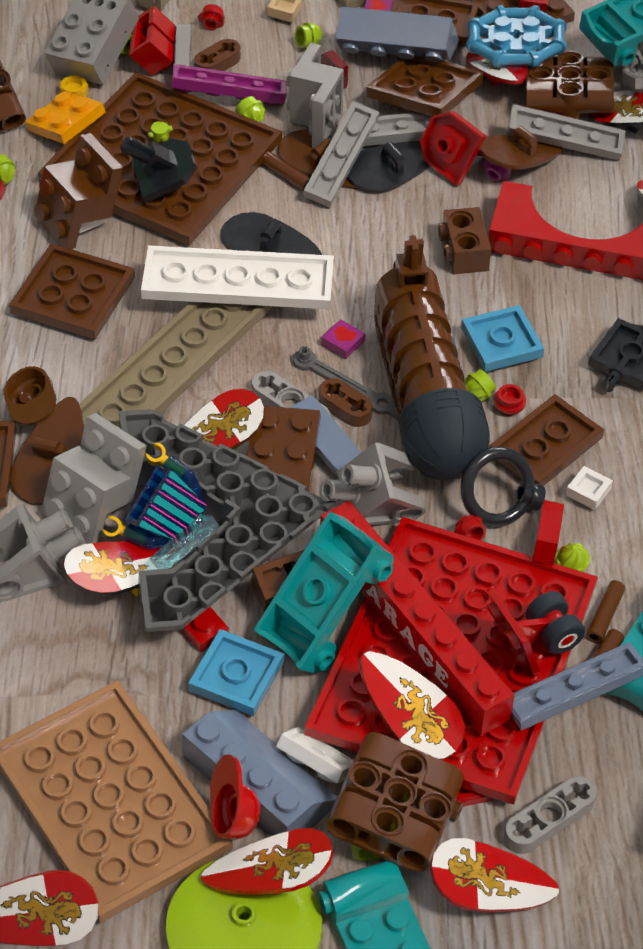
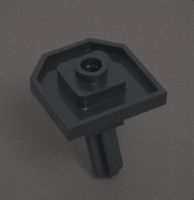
M124 137L120 146V150L123 153L132 157L142 198L146 203L187 184L197 168L192 148L186 141L171 138L160 144L151 141L146 145L133 137Z

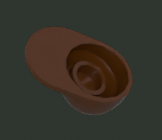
M28 366L19 369L11 375L3 390L4 399L11 417L18 424L33 425L39 423L50 415L56 405L57 399L53 382L45 370L39 367Z

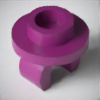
M487 159L484 162L486 174L492 180L506 181L511 176L512 169L493 164Z

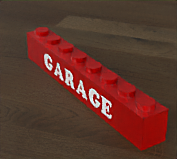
M348 501L321 514L320 525L329 512L343 516L394 556V569L390 577L377 584L365 582L360 591L444 693L454 701L460 712L478 734L482 736L510 721L514 693L354 505Z

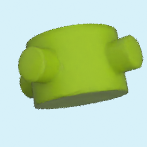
M154 122L148 137L156 142H165L169 139V132L173 131L172 126H168L165 122Z

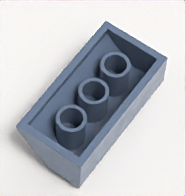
M342 6L335 37L340 49L347 53L356 54L359 51H365L381 57L386 56V54H394L402 59L423 57L430 62L450 60L459 40L451 17Z
M237 710L208 712L182 734L184 758L209 781H211L216 764L224 755L229 754L237 757L241 765L243 784L250 787L260 801L261 815L258 824L271 836L295 829L312 828L334 806L337 799L335 794L299 763L290 760L286 752L277 748V744Z

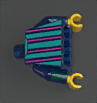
M154 443L153 447L160 451L162 455L155 459L145 453L146 461L150 465L156 466L124 520L129 525L126 527L119 518L110 516L107 518L116 521L118 529L114 533H109L106 530H103V532L109 537L121 535L124 541L144 549H160L172 546L171 544L176 540L177 535H180L189 525H199L190 534L184 536V539L176 543L184 545L190 535L202 541L210 533L211 524L201 518L207 508V502L201 497L202 489L195 472L174 456L168 457L162 444Z

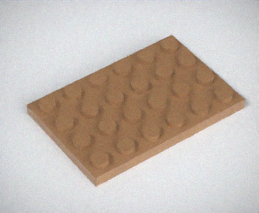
M118 680L0 741L1 772L65 870L82 876L94 888L99 901L97 919L100 923L233 849V841L231 839L220 838L215 834L212 828L211 810Z

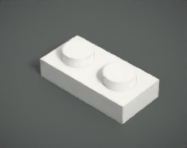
M299 727L281 734L276 746L286 752L287 757L293 762L306 764L317 771V775L321 779L332 783H339L345 780L353 763V759L323 741L304 735V730Z

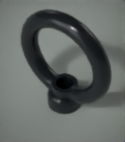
M501 446L485 449L475 455L467 464L460 484L461 499L467 512L475 517L480 516L483 525L490 527L509 525L523 516L527 509L538 511L544 503L546 494L545 487L535 483L533 470L529 462L514 449ZM494 460H504L514 465L521 477V484L518 486L515 494L516 503L503 513H490L482 509L476 501L474 495L475 479L478 472L487 463Z

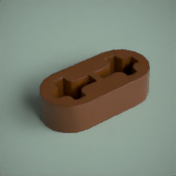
M234 39L220 40L195 55L194 67L225 71L240 61V44Z
M331 378L320 384L319 402L326 406L333 415L353 427H362L371 421L373 405L368 397L340 379Z

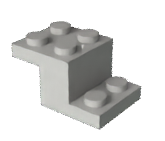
M310 43L305 52L300 53L295 68L291 69L287 75L286 85L290 87L287 110H290L291 123L309 127V134L312 135V147L315 148L325 139L331 137L343 116L344 69L321 64V45Z
M97 413L88 416L81 444L53 457L41 513L49 517L64 508L73 526L76 525L79 528L87 544L100 542L107 514L132 502L134 499L147 445Z

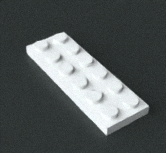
M148 246L141 297L142 299L330 309L334 256Z

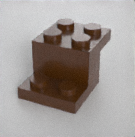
M91 133L80 135L75 160L44 166L42 179L39 183L40 189L37 203L34 207V216L61 246L69 249L76 248L82 223L112 217L123 167Z

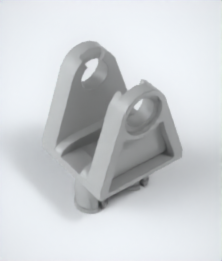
M381 443L372 444L350 462L342 466L337 471L339 481L325 479V481H322L319 489L320 497L323 501H341L345 503L350 501L370 525L398 523L402 516L414 520L421 517L426 511L421 496L393 487L391 481L402 478L403 472L414 469L407 453Z
M20 504L0 519V562L9 560L0 567V584L11 581L5 586H0V602L12 600L66 582L58 562H60L61 557L68 554L73 548L86 544L79 528L76 525L73 526L64 508L36 522L25 506Z

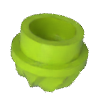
M305 22L302 26H297L295 29L294 38L298 48L306 50L310 43L320 45V42L323 40L322 31L316 24Z
M254 96L243 99L236 107L238 114L260 123L265 117L263 103L260 100H256Z
M0 154V180L4 182V185H7L15 177V164L11 159H8L7 155Z
M481 369L475 373L470 372L464 381L468 391L476 395L481 402L492 397L491 393L496 389L492 379Z
M570 541L557 551L555 560L558 565L584 572L589 567L590 555L581 543L573 544Z

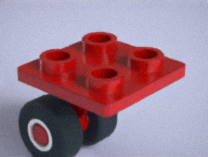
M494 587L487 590L491 600L487 608L494 619L493 624L503 641L508 639L512 646L511 652L521 667L527 665L533 675L540 670L531 647L532 643L542 639L543 644L550 653L561 654L574 648L585 635V627L578 617L567 615L569 605L562 594L557 591L546 592L535 598L526 609L525 616L527 620L516 621Z

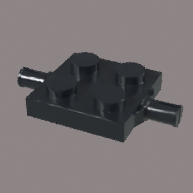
M618 318L590 355L588 366L608 374L601 383L604 391L608 388L607 392H612L619 381L626 382L643 390L642 325L631 324Z

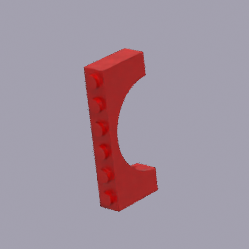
M503 181L489 230L491 252L643 280V223L635 230L615 238L587 239L576 237L556 229L541 217L532 200L533 186Z

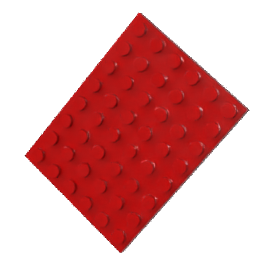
M402 516L388 547L513 693L565 671L572 649L561 654H552L547 650L542 639L531 644L540 671L533 675L527 665L521 667L511 652L512 646L508 639L503 641L493 624L494 619L487 608V605L491 603L487 590L494 587L516 621L527 620L525 616L526 609L535 598L546 592L557 591L562 594L569 605L567 615H575L583 623L597 585V576L555 563L554 565L534 562L532 561V556ZM366 597L358 610L304 729V735L354 752L358 751L364 736L371 732L380 733L397 740L387 728L366 692L359 666V660L364 653L375 652L394 658L412 668L441 689ZM463 716L465 725L463 741L456 752L443 759V761L454 765L463 773L464 781L461 788L514 805L546 720L521 731L511 718L510 721L480 736Z

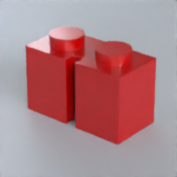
M155 6L139 15V19L132 31L129 55L151 76L161 70L168 69L172 65L177 26Z

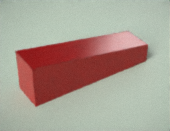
M544 500L532 561L554 565L564 504Z

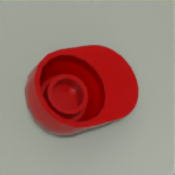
M228 754L218 761L212 774L210 784L212 828L218 837L237 840L248 836L255 829L260 819L261 805L256 793L242 782V770L239 760L234 755Z

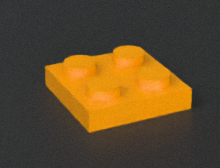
M65 91L56 95L54 100L45 107L36 110L34 115L25 121L29 132L65 144L105 114L106 111L101 102Z

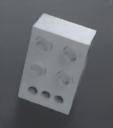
M73 0L44 52L55 74L63 76L78 75L85 78L88 82L104 85L139 19L132 1Z

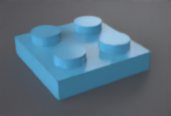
M520 305L462 319L461 329L484 372L542 358L544 355V347Z
M220 629L188 683L189 691L254 716L284 663V653Z

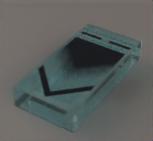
M200 515L150 557V561L156 568H171L215 531L219 524L212 515Z

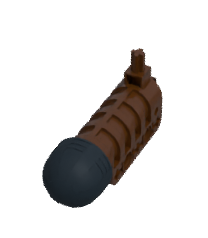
M412 235L404 243V253L396 254L393 269L386 272L377 283L374 306L375 329L391 395L394 399L395 407H398V425L405 453H407L413 465L427 477L441 481L460 479L472 458L479 452L489 448L490 432L482 402L476 395L469 392L464 384V373L461 363L457 359L458 352L454 338L451 336V326L445 313V304L439 282L434 271L427 267L424 257L423 239H417L416 235Z

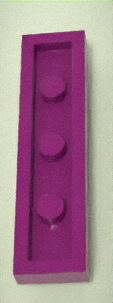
M173 64L171 88H177L182 92L197 91L204 92L210 96H231L238 100L254 96L256 100L269 105L285 104L287 95L286 80Z

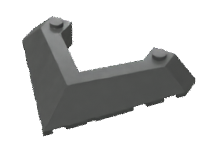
M153 409L119 411L120 429L147 445L145 453L149 454L152 458L157 459L162 455L160 451L153 447V444H162L165 447L166 455L188 471L184 478L179 475L177 476L193 492L172 478L170 479L204 504L154 474L157 467L167 476L172 470L162 464L159 466L150 465L146 461L145 455L137 487L149 486L147 485L149 480L162 487L163 483L152 477L153 475L192 500L193 503L204 509L203 515L220 525L216 531L213 529L196 546V551L187 560L184 561L182 559L174 568L139 570L138 600L141 624L145 632L183 629L250 575L253 568L265 563L316 522L321 514L328 512L336 505V501H323L320 497L306 491L307 486L283 474L279 475L269 470V467L221 443L219 446H216L204 440L203 434L181 423L179 426H176L164 420L163 414Z

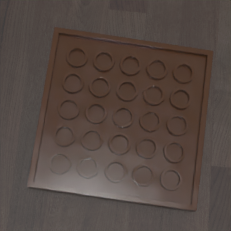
M135 72L103 105L106 113L69 140L44 166L75 160L80 135L91 133L123 167L113 213L190 246L262 164L265 153L267 151L272 152L282 141V131ZM154 122H165L168 126L171 125L173 131L169 132V139L173 138L189 143L197 168L187 184L146 203L142 198L132 157L123 153L120 150V146L124 137H133L148 145L151 141H154L148 137L152 124ZM44 166L38 172L39 181L42 179Z

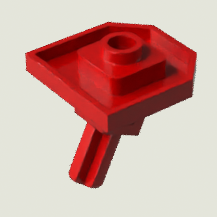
M455 111L434 115L431 117L420 139L424 161L456 186L461 185L475 157H483L478 151L487 135Z

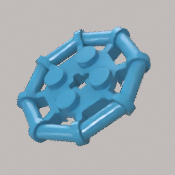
M503 5L495 7V10L479 18H472L467 24L469 39L466 43V48L470 53L478 54L492 62L494 67L500 68L502 65H529L531 68L539 66V63L554 55H561L567 49V43L565 42L567 24L563 19H555L541 11L539 6L533 5L531 8H504Z

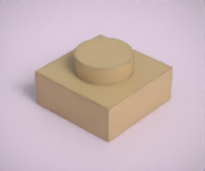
M271 0L267 6V16L293 22L303 7V0Z

